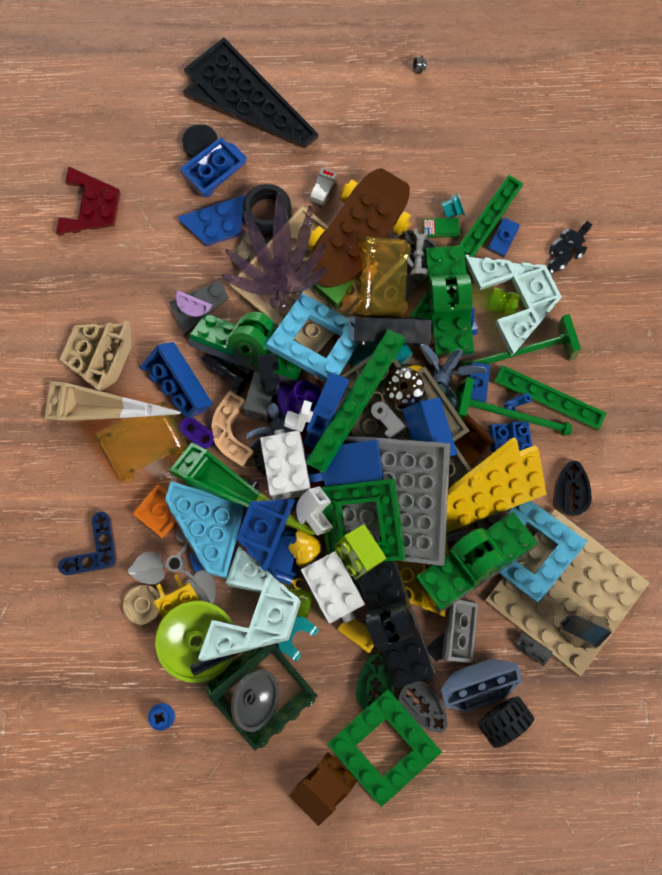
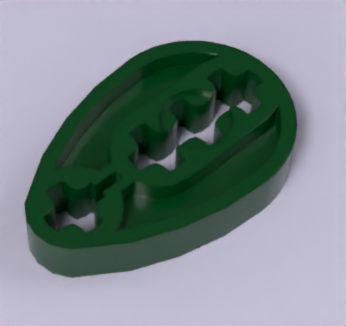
M378 653L370 655L359 673L355 695L362 709H365L368 706V702L373 699L372 695H369V691H373V685L370 684V681H373L374 677H377V680L381 682V685H377V691L380 692V695L387 688L394 695V683L384 656ZM375 657H379V660L382 661V665H379L377 668V673H375V666L371 664V660H375Z

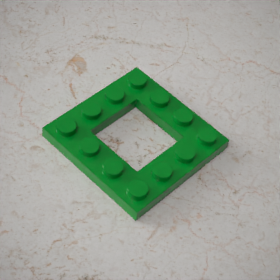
M395 478L321 487L331 501L322 511L333 526L329 532L324 533L327 555L335 552L334 545L346 535L342 505L376 502L381 541H376V543L387 558L383 562L406 559Z
M388 688L327 742L330 749L380 807L384 806L442 753L438 745ZM387 719L412 750L382 776L357 745Z

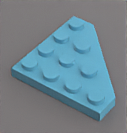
M171 481L165 498L167 507L205 573L225 579L245 508L202 490Z

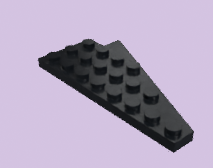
M224 37L184 68V73L193 81L190 86L183 90L185 97L303 148L308 147L319 138V134Z

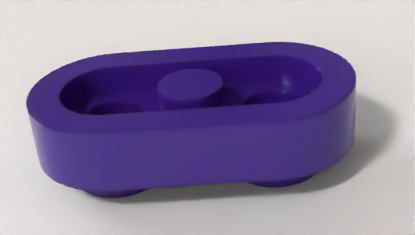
M185 418L181 422L180 430L189 440L204 449H209L213 446L214 435L208 428L194 418ZM192 425L194 426V429L192 431H188V426ZM204 437L209 438L208 442L203 443L202 439Z

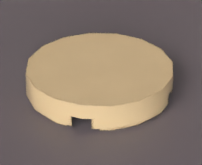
M139 585L130 589L125 595L123 602V611L126 617L131 622L140 625L150 624L160 616V612L154 601L161 598L160 594L155 588L147 585Z

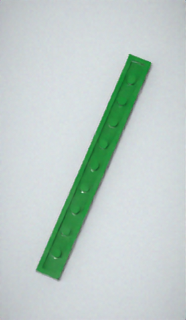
M511 175L506 177L459 246H464V255H469V257L476 255L522 189L524 183ZM428 290L409 317H423L431 320Z

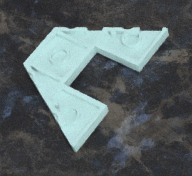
M465 255V263L479 290L512 280L526 308L524 311L498 319L495 322L512 356L562 296L546 265H532L525 262L518 264L511 263L510 260H492L488 257L481 259Z
M238 547L226 584L231 587L261 594L249 629L214 620L211 621L198 657L202 662L289 640L301 603L299 598L277 581L268 571H263L254 559L244 552L241 547Z

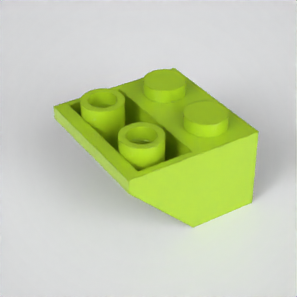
M365 524L345 535L334 545L336 554L344 561L347 572L355 580L387 559Z

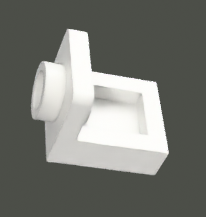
M304 400L299 414L288 411L283 425L302 432L305 423H310L313 411H310L312 403Z

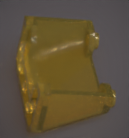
M359 238V248H362L364 253H361V257H363L361 296H359V300H362V302L356 306V314L403 316L408 309L405 297L407 256L410 255V244L407 243V240Z
M165 401L154 404L170 409ZM173 415L126 418L95 435L99 447L120 483L132 481L137 470L169 454L176 455V457L181 456L188 447Z

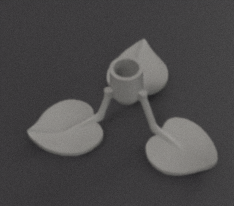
M179 526L176 530V538L179 542L186 544L177 555L170 556L166 564L162 565L163 560L158 553L147 551L142 553L128 569V573L134 579L145 584H157L165 577L163 568L167 567L172 572L180 571L190 577L184 584L190 582L201 601L214 603L216 584L210 574H206L204 570L196 572L193 576L184 569L185 561L181 556L188 548L189 543Z

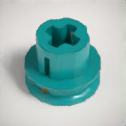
M458 193L455 196L451 195L450 200L442 202L446 218L455 215L459 218L462 214L465 216Z

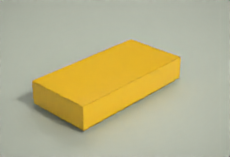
M354 618L347 623L343 621L337 630L367 653L371 652L374 644L368 628Z

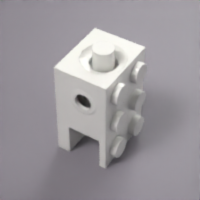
M281 429L275 431V435L260 438L272 500L301 497L308 489H311L300 431L286 433V430Z
M336 552L301 569L329 624L341 617L344 623H347L355 618L352 611L365 605Z

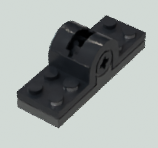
M396 561L381 563L357 580L368 608L366 623L370 637L376 649L380 652L383 651L395 687L399 688L433 677L436 672Z

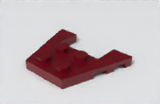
M68 167L66 184L84 187L78 219L59 217L56 234L62 236L65 235L64 233H79L81 230L86 229L95 230L115 226L121 194L120 189L72 167Z

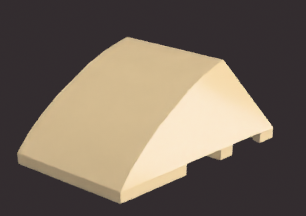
M127 321L122 324L107 323V325H75L60 360L98 391H103L117 382L131 350L130 322Z

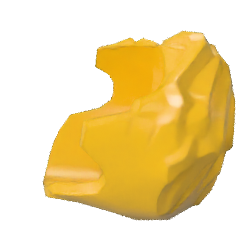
M298 530L295 534L296 542L289 544L288 547L291 554L296 558V564L299 567H305L312 564L318 557L321 550L320 543L311 534Z

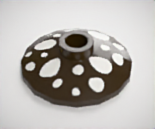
M399 368L388 376L385 382V391L392 403L408 407L421 399L424 392V382L417 371L411 368ZM402 383H407L408 387L406 390L400 388Z

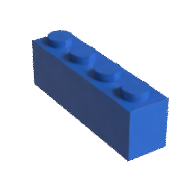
M174 342L157 345L140 364L141 370H146L149 373V378L162 387L161 391L172 398V403L187 419L203 414L213 404Z

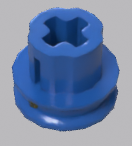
M165 703L153 706L148 714L150 726L159 731L171 727L175 720L173 708ZM162 712L165 721L159 722L156 715Z

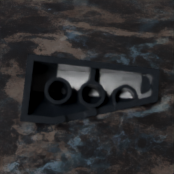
M568 615L560 622L562 626L558 629L577 648H598L612 634L608 619L605 616L575 615L570 617Z

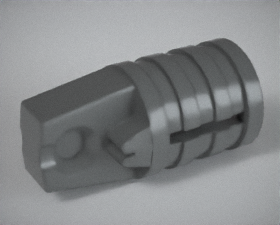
M523 633L519 635L515 642V645L522 652L542 666L548 662L553 653L546 646Z

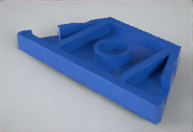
M245 195L179 216V222L184 224L206 247L240 236L244 217L243 201Z
M296 499L252 501L249 505L236 539L242 546L246 547L247 552L252 558L256 559L263 571H267Z

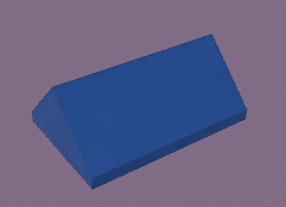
M440 397L421 401L402 409L411 440L450 443V456L458 454Z

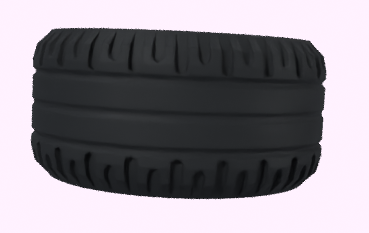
M267 183L253 187L246 194L243 201L245 221L257 233L263 235L276 234L291 219V201L288 194L274 184ZM263 199H273L283 207L281 214L272 220L257 218L252 213V209L257 202Z

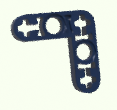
M97 512L92 518L96 552L63 558L58 564L61 574L71 576L109 569L116 564L117 555L112 521L107 513ZM100 516L106 519L103 522L104 529L108 528V531L98 532V530H102L101 524L97 523V520H100ZM102 535L109 536L110 541L107 545L100 544L99 539ZM111 547V551L107 550V554L112 557V560L107 565L106 562L102 561V559L106 558L105 551L101 552V549ZM90 557L93 560V565L86 569L83 567V560ZM76 559H78L80 570H78V567H71L69 572L64 569L67 562L77 564Z

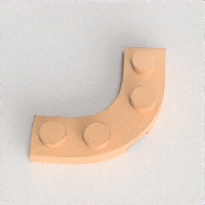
M229 391L216 409L212 419L213 440L218 449L228 459L245 468L255 452L234 437L232 424L246 401Z

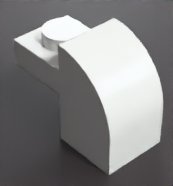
M320 486L308 489L300 497L296 507L297 518L300 524L308 523L312 531L317 535L329 532L333 528L322 513L331 501Z

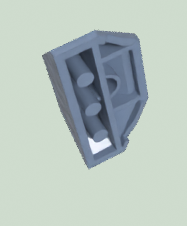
M488 659L454 671L441 688L445 707L447 709L452 708L457 711L469 712L504 700L522 682L519 666L513 662Z

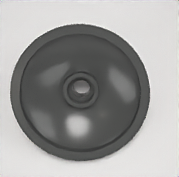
M263 669L253 670L246 674L236 686L231 701V713L235 724L240 729L248 732L257 731L264 727L272 718L279 698L278 683L272 673Z

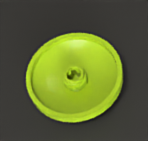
M187 601L175 606L163 617L156 632L155 648L161 665L170 675L181 681L199 683L215 678L228 667L233 657L196 676L190 670L192 664L200 661L198 657L211 621L234 625L230 617L220 607L207 601Z

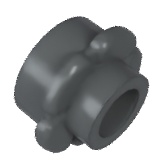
M422 55L415 57L413 61V71L421 74L427 67V60H424Z

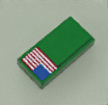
M459 218L422 219V234H424V230L427 228L428 238H459L460 236Z

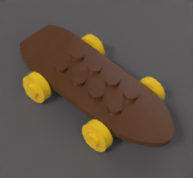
M379 168L366 175L360 183L351 180L343 186L340 192L342 194L340 201L345 203V205L327 230L318 226L307 237V248L315 251L313 274L317 284L324 288L336 287L351 281L361 272L360 280L367 284L370 279L374 280L379 271L377 270L379 262L371 259L393 226V233L400 236L411 225V222H409L411 215L404 211L410 196L408 183L385 169Z

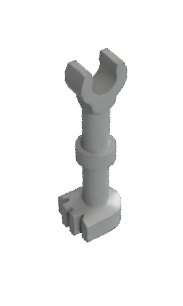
M415 228L413 235L416 239V251H414L413 255L415 267L410 271V278L415 281H425L428 270L422 268V259L425 257L423 246L428 230L425 228L424 234H419L417 232L418 228Z

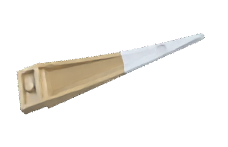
M50 381L44 419L74 422L177 415L180 412L65 382Z

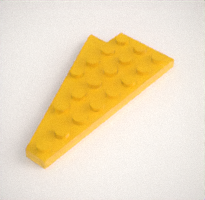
M511 438L448 489L446 533L546 495L540 453L537 446L534 445L519 451L518 441L515 438Z

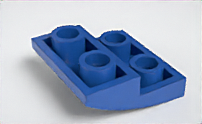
M511 422L509 424H491L488 426L489 435L495 440L491 444L492 454L511 438H515L518 441L519 451L532 447L528 422Z

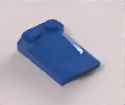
M220 137L182 166L180 173L198 195L210 197L214 193V189L245 165L247 157L234 143H228Z

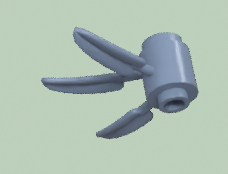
M426 344L419 346L428 362L434 365L433 379L442 392L450 387L452 375L487 373L485 367L472 365L460 366L458 370L453 371L452 369L455 368L463 352L460 349H456L451 353L445 365H437L439 359L433 350Z
M275 403L268 405L269 415L273 418L270 427L252 430L246 436V438L260 436L249 446L253 451L261 445L260 438L275 435L274 432L281 429L286 430V433L295 431L283 425L285 416L279 415L280 410Z

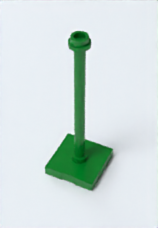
M567 314L561 317L557 326L560 333L559 337L520 347L512 356L509 351H505L466 363L464 360H461L458 363V367L469 366L471 363L490 364L558 344L564 345L568 361L576 359L581 351V347L571 316Z
M467 377L457 386L453 408L461 419L466 417L470 406L561 432L562 436H570L573 426L569 422L560 424L473 400L471 398L475 380L473 378Z

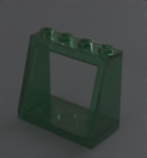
M276 643L244 651L221 674L205 685L208 698L254 751L266 746L274 734L277 735L282 732L290 720H295L300 715V712L305 707H310L315 702V698L318 697L313 688ZM273 653L302 690L280 708L264 727L254 732L244 731L235 724L232 718L231 704L224 694Z

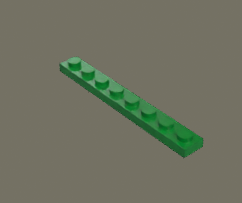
M389 329L387 330L306 461L309 466L325 473L405 343L406 339L404 336Z

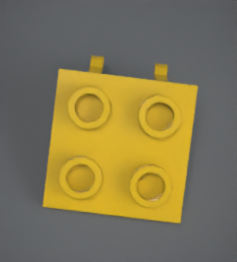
M178 574L174 575L179 589L166 595L160 583L156 585L161 598L155 600L154 604L162 617L181 603L200 600L190 582L183 585Z

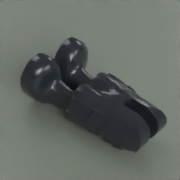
M205 353L201 360L220 379L228 378L232 383V392L236 395H240L244 391L247 384L246 379L252 381L255 371L215 356L218 358L216 360ZM236 369L242 374V376L234 373L231 370Z

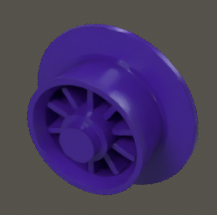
M306 380L297 382L294 387L285 384L278 391V406L285 418L288 411L299 414L304 400L312 403L310 411H314L322 391L315 384ZM308 422L305 423L304 430H307Z

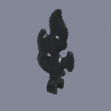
M586 221L578 232L573 229H565L561 232L560 237L552 243L549 249L550 255L556 254V257L547 266L550 275L563 270L567 266L568 262L572 259L571 250L576 251L575 259H579L585 254L587 246H582V243L586 242L584 236L589 232L593 224Z

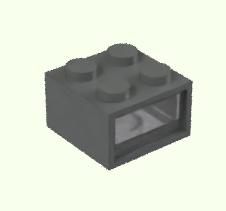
M254 372L244 405V412L247 418L268 423L269 418H271L268 412V405L274 403L277 400V396L266 397L265 387H261L259 373Z

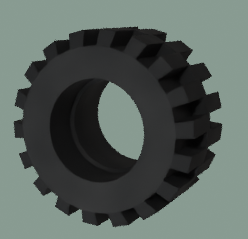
M517 696L507 699L492 709L481 719L478 727L492 747L499 748L522 735L532 725L535 717L522 699Z

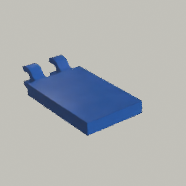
M371 440L342 444L325 473L309 474L310 482L324 481L325 486L383 480L379 441Z

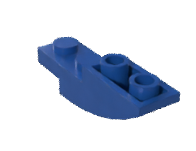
M333 372L330 373L313 411L311 421L308 424L307 434L303 442L304 445L312 449L316 447L340 407L349 379Z

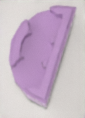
M177 290V305L188 316H203L212 307V304Z

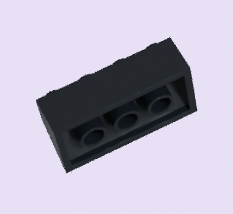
M348 314L350 339L356 341V344L367 345V341L375 342V345H379L388 329L404 336L406 339L405 343H412V346L419 347L421 344L430 343L432 320L423 317Z

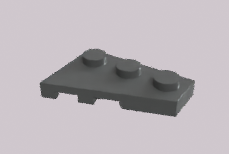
M221 280L188 294L212 304L207 314L213 313L229 299ZM176 299L170 301L182 332L186 336L200 322L203 316H188L180 310Z

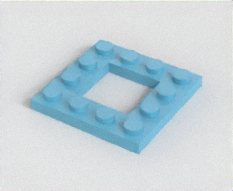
M302 293L271 336L266 347L271 352L327 382L331 372L337 375L341 374L359 344L350 339L347 317ZM308 319L341 336L327 358L294 341Z
M529 501L513 507L507 515L514 512L524 525L528 523L558 546L535 574L531 573L517 561L498 574L539 604L585 547L587 540L537 504Z

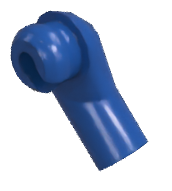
M528 393L506 401L504 407L515 411V407L530 403L531 396Z

